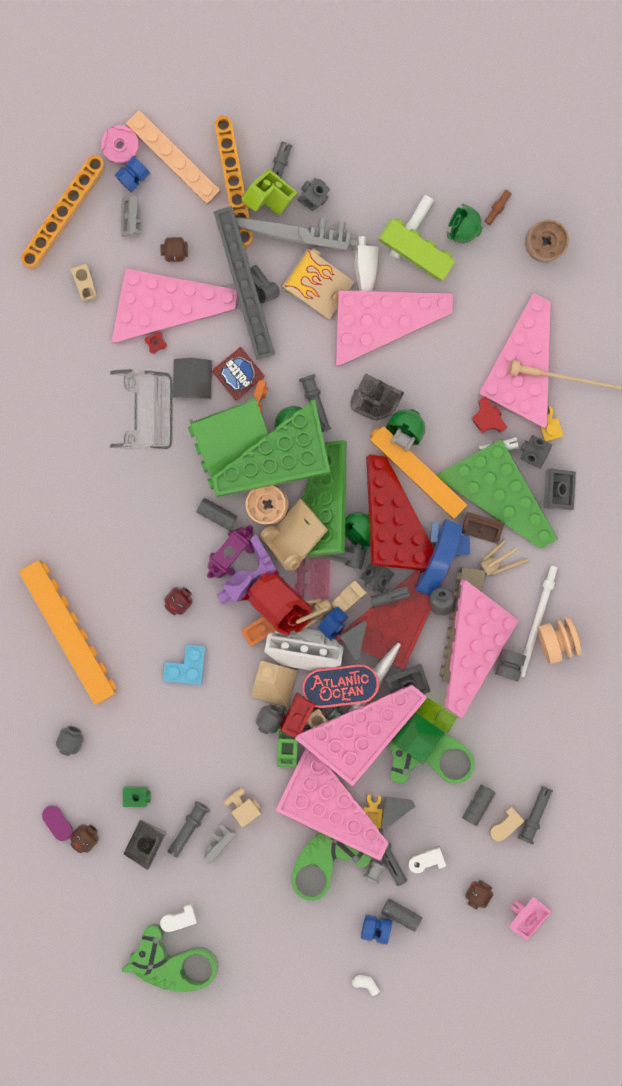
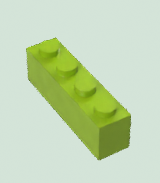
M397 218L395 220H388L377 240L436 280L443 281L455 263L451 259L452 255L445 250H442V252L436 248L437 245L428 239L425 241L420 238L421 234L416 230L405 228V223Z

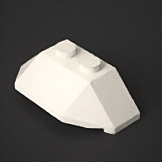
M304 629L299 633L290 631L291 635L288 636L275 631L267 635L264 652L282 666L315 671L341 665L344 647L338 644L335 639L330 641L321 631Z

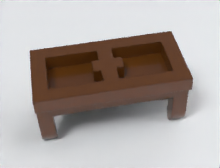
M467 512L462 533L498 544L505 523Z

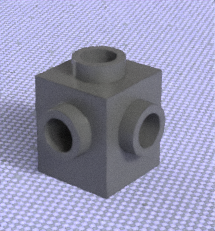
M320 179L307 180L301 187L302 193L297 200L311 211H314L329 198L327 194L330 188Z
M532 435L529 441L525 440L520 450L523 453L520 459L541 469L549 455L552 444Z
M370 561L360 579L366 582L364 586L374 592L377 589L383 593L395 573L386 567L372 566Z

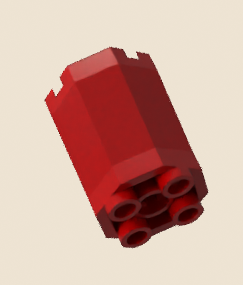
M269 573L262 574L252 587L247 590L250 604L275 627L277 632L285 636L291 635L290 631L300 632L311 621V619H308L299 624L296 623L298 619L309 615L312 612V608L286 583L284 578L275 573L271 575Z

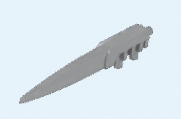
M236 217L239 228L284 241L346 251L348 246H358V240L350 239L351 233L344 232L346 222L338 221L337 230L326 229L327 219L325 218L319 219L318 227L309 226V229L301 226Z

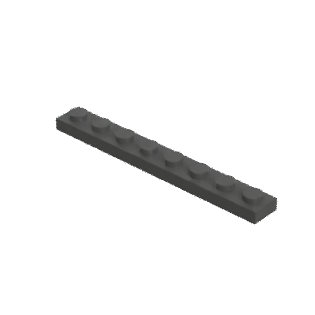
M233 206L215 210L213 212L256 360L275 355Z

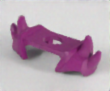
M251 525L246 528L240 527L229 531V538L216 553L209 555L207 566L209 570L207 573L208 578H221L227 574L233 576L235 570L233 567H229L246 548L247 553H254L251 542L254 534L252 533L253 527ZM227 546L234 547L235 554L232 557L225 558V548Z

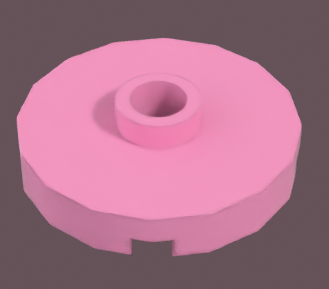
M116 125L104 133L101 139V149L109 161L115 164H125L132 156L136 157L139 150V141L131 128ZM121 142L124 144V146L122 148H118L117 144Z

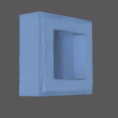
M431 523L430 542L437 543L439 537H437L440 530L439 523Z

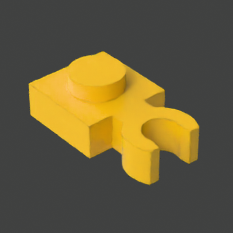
M551 406L548 407L547 427L545 429L540 427L543 439L546 442L563 437L558 418L552 419L553 408Z
M368 794L366 802L369 808L363 807V811L377 829H381L383 809H377V807L381 803L382 798L378 795L377 802L374 803L371 801V794Z

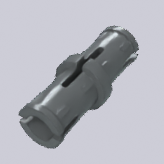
M287 142L280 143L277 157L273 160L274 166L272 171L280 178H282L285 166L288 165L287 159L293 146L289 143L286 145Z

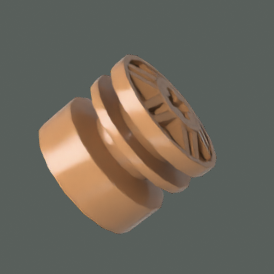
M548 219L538 222L529 229L525 238L528 254L538 262H549L557 259L564 254L569 242V236L565 227L555 220ZM542 238H543V239L548 238V239H549L548 244H550V245H545V246H543V245H542V243H543Z

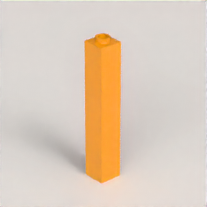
M384 426L381 429L377 427L370 434L372 437L370 442L452 519H455L467 506L461 498L410 450L406 453L404 448L395 443H390L394 435Z

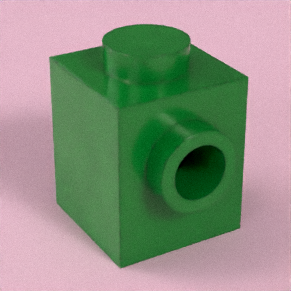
M148 786L123 787V807H147V803H151V791H148Z

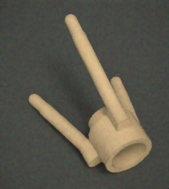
M503 539L488 555L483 557L484 561L480 564L489 576L490 574L496 575L499 572L527 563L529 559L500 567L499 562L517 551V548H514L497 559L492 557L506 542Z
M320 598L306 600L309 605L315 604L312 607L313 613L298 619L296 623L299 624L315 616L316 618L312 619L302 630L324 619L332 611L331 604L327 599L323 601Z

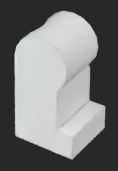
M440 846L416 854L409 859V868L413 873H421L425 868L436 864L439 869L446 867Z
M192 903L184 905L185 911L176 914H165L160 922L162 930L172 932L197 924L198 920Z

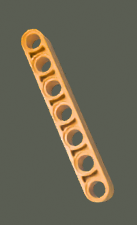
M220 116L215 121V129L229 205L233 206L235 217L243 215L250 219L247 204L243 201L240 205L232 203L233 198H242L245 191L232 122L229 117ZM226 122L229 124V127L226 130H221L218 127L219 124ZM224 141H230L232 146L229 149H225L222 147ZM232 159L236 164L230 168L225 165L226 161ZM237 178L239 184L231 186L229 184L230 179ZM239 228L241 235L247 234L250 236L249 241L243 242L244 248L250 247L253 243L252 232Z
M92 155L87 159L22 253L21 261L28 269H36L103 174L105 164L100 156ZM98 161L101 163V166L96 170L92 169V163ZM83 177L90 178V182L87 185L80 184ZM72 193L79 194V198L76 201L69 200ZM62 208L68 209V213L64 217L58 215L59 210ZM56 224L57 229L55 232H48V226ZM39 240H46L45 247H37V242ZM30 255L35 256V261L32 264L26 263V258Z

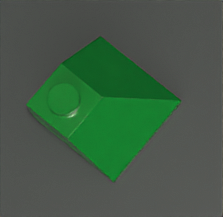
M415 712L391 743L424 764L445 732Z

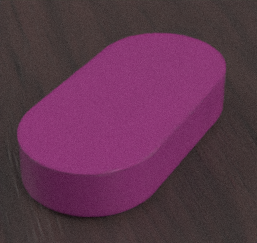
M53 805L44 809L42 819L54 837L59 841L68 840L73 833V828L62 811Z

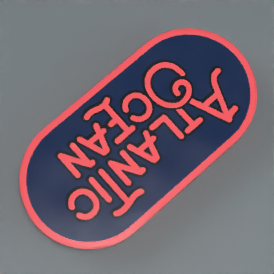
M351 665L318 669L311 672L305 678L302 690L305 699L315 703V707L330 708L363 704L371 701L379 691L380 682L378 675L366 665Z

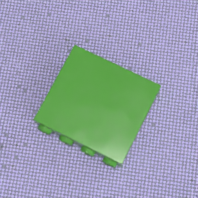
M255 396L247 398L248 402L196 421L189 420L191 426H188L191 438L195 437L197 440L194 446L197 454H202L204 461H201L204 472H209L210 478L207 480L211 490L215 489L212 479L214 475L225 469L230 463H233L242 456L241 454L253 445H256L263 437L269 435Z

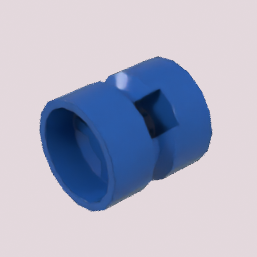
M132 156L126 162V167H121L114 176L132 193L139 186V181H144L151 173L136 157Z
M366 914L361 939L368 941L376 939L377 943L387 945L393 921L385 918L378 920L376 916Z

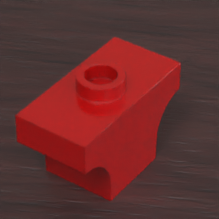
M486 396L478 401L479 412L471 420L481 434L489 429H495L501 433L507 428L500 417L502 415L501 411L496 405L493 407Z

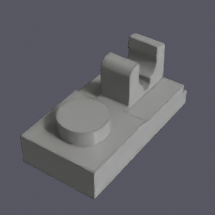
M130 195L122 198L121 236L143 233V230L136 228V224L143 223L142 219L136 218L139 210L138 196Z
M221 824L219 828L223 830L224 836L213 832L212 837L218 842L215 846L211 843L204 851L207 854L204 859L208 863H211L235 836L236 832L234 830L231 831Z

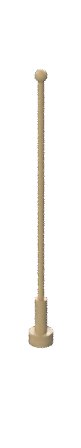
M512 359L509 367V375L517 376L518 372L535 376L545 375L622 390V386L545 372L539 368L520 365L518 360Z

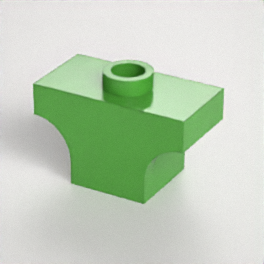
M279 728L277 767L296 768L298 741L295 737L282 732L281 728Z

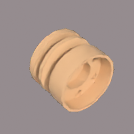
M274 485L254 489L249 492L246 498V510L254 521L260 524L274 525L281 522L287 515L289 499L281 488ZM272 500V502H271V505L273 506L272 509H271V508H267V510H266L265 508H266L267 505L264 504L265 501H269V502H270V501Z
M570 617L564 618L565 627L561 620H558L557 630H554L550 623L537 627L539 639L549 665L561 662L562 652H565L569 659L573 658L572 650L576 657L582 655L579 633Z

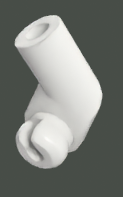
M357 975L352 980V985L355 988H367L372 996L380 992L370 976Z

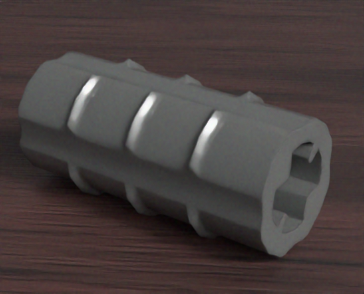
M203 498L196 513L204 516V518L229 531L238 517L206 498Z
M481 784L462 818L478 826L496 793Z
M389 898L381 911L383 915L414 932L419 927L423 918Z

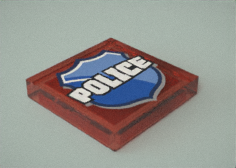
M241 347L212 370V373L235 401L265 377Z

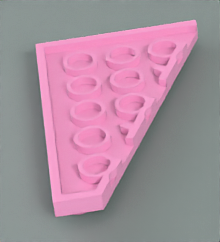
M126 269L112 343H118L209 316L233 311L236 307L237 291L230 288Z
M338 290L335 365L349 362L451 314L453 294Z
M533 293L479 395L486 396L487 399L545 429L547 427L548 376H535L519 372L517 376L509 375L512 359L520 361V365L539 368L542 371L549 372L551 302Z
M461 580L460 582L462 586L460 599L457 602L458 610L454 626L456 628L455 642H452L453 652L449 671H451L450 682L447 685V697L444 707L458 718H463L519 622L513 615L466 580Z
M411 684L302 732L295 739L353 786L427 697Z
M305 748L276 808V812L381 861L388 847V841L379 832L329 766Z

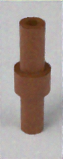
M505 190L498 202L495 201L491 207V212L484 221L486 224L491 225L497 215L502 213L505 203L512 194L511 192Z

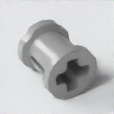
M399 428L390 443L399 445L407 453L415 437L408 436Z
M371 860V865L367 873L363 875V878L378 885V879L386 866Z

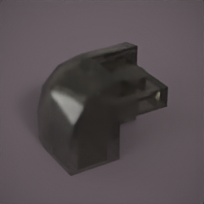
M365 373L358 389L354 390L350 407L354 412L371 420H382L393 415L404 392Z

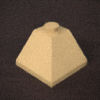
M261 660L251 697L288 707L298 670Z

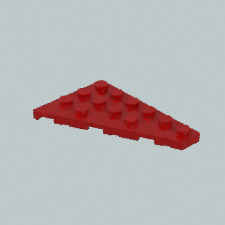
M369 454L366 456L371 565L425 571L434 548L387 456Z
M416 570L393 589L407 586L410 594L409 597L394 601L393 604L388 603L376 608L372 606L339 633L336 639L342 641L340 635L362 621L367 622L361 650L382 659L397 643H400L401 646L392 664L405 669L431 611L430 596L415 590L421 573H425V571Z

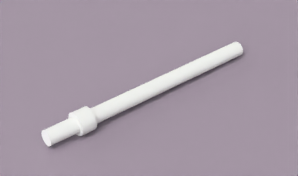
M552 565L550 566L547 579H544L542 585L544 587L523 654L526 656L524 666L519 667L521 677H525L538 635L537 627L541 625L550 592L554 589V579L558 567Z

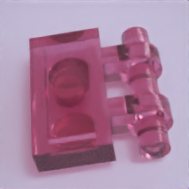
M303 559L295 570L297 572L295 590H297L301 597H304V590H310V598H329L330 560L311 559V567H305V559ZM305 573H311L310 584H305Z

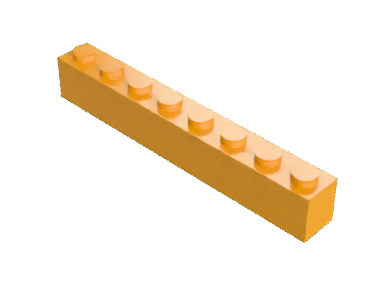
M38 560L20 570L19 573L94 705H97L116 694L115 689H117V686L113 679H108L105 674L108 671L104 663H99L96 656L98 653L93 645L89 646L86 640L89 638L83 628L80 630L77 625L79 620L76 614L69 611L67 606L70 604L65 595H60L58 591L60 586L56 579H51L48 573L51 571L46 562L42 563L41 560Z

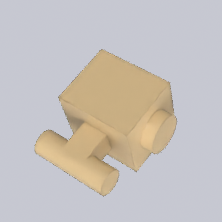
M241 787L223 802L227 807L232 803L237 806L231 813L243 828L261 814L260 809L262 807L256 799L252 800L250 797L243 802L240 797L246 794V792Z

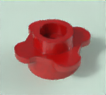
M156 332L154 335L145 338V343L148 344L151 354H155L158 350H164L167 347L166 342L162 339L161 332Z

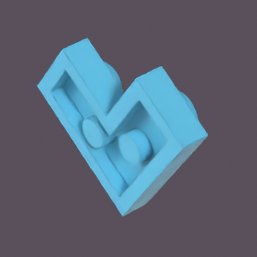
M186 645L184 663L165 662L163 681L202 685L205 646Z

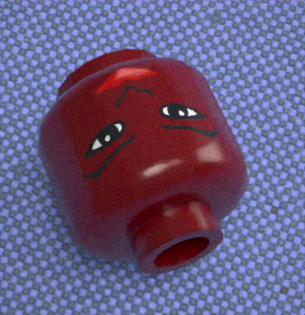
M174 587L164 598L165 608L173 615H183L193 603L190 597L192 593L185 587L182 589Z

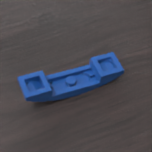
M447 519L444 520L437 536L439 540L425 573L422 572L415 587L416 591L430 596L434 589L439 588L457 550L462 533V525Z

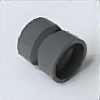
M502 649L500 655L502 664H498L495 675L519 682L521 676L519 667L524 666L526 656Z

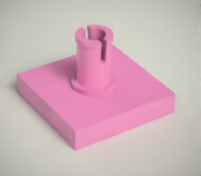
M535 897L526 906L519 900L513 902L518 908L513 904L510 906V909L518 916L508 927L527 941L552 913L547 906Z

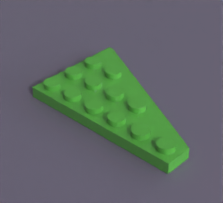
M311 400L300 411L298 410L291 418L276 427L273 432L263 437L256 445H253L241 454L242 456L233 463H230L225 469L214 475L212 479L216 497L330 474L315 400Z

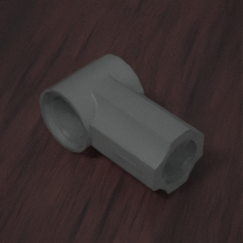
M257 265L252 266L250 269L260 303L263 304L278 298L280 295L278 285L274 282H269Z
M350 546L345 547V553L326 555V559L362 569L366 551Z

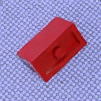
M296 692L280 726L281 731L293 737L302 733L315 707V703L301 697V694Z

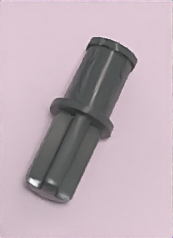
M407 586L391 591L388 589L385 593L371 596L374 608L388 603L393 604L394 601L407 598L410 594Z

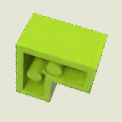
M268 169L249 186L241 200L255 212L265 204L280 216L289 208L298 192Z

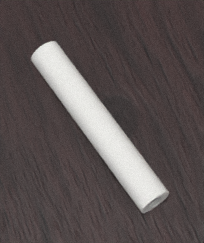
M424 195L405 228L417 231L434 202L432 198ZM391 250L390 255L399 260L401 256Z

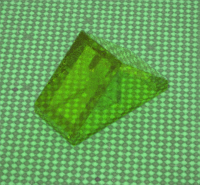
M426 698L416 711L417 714L447 733L458 718L429 698Z

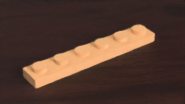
M140 110L126 123L207 205L220 192V189Z

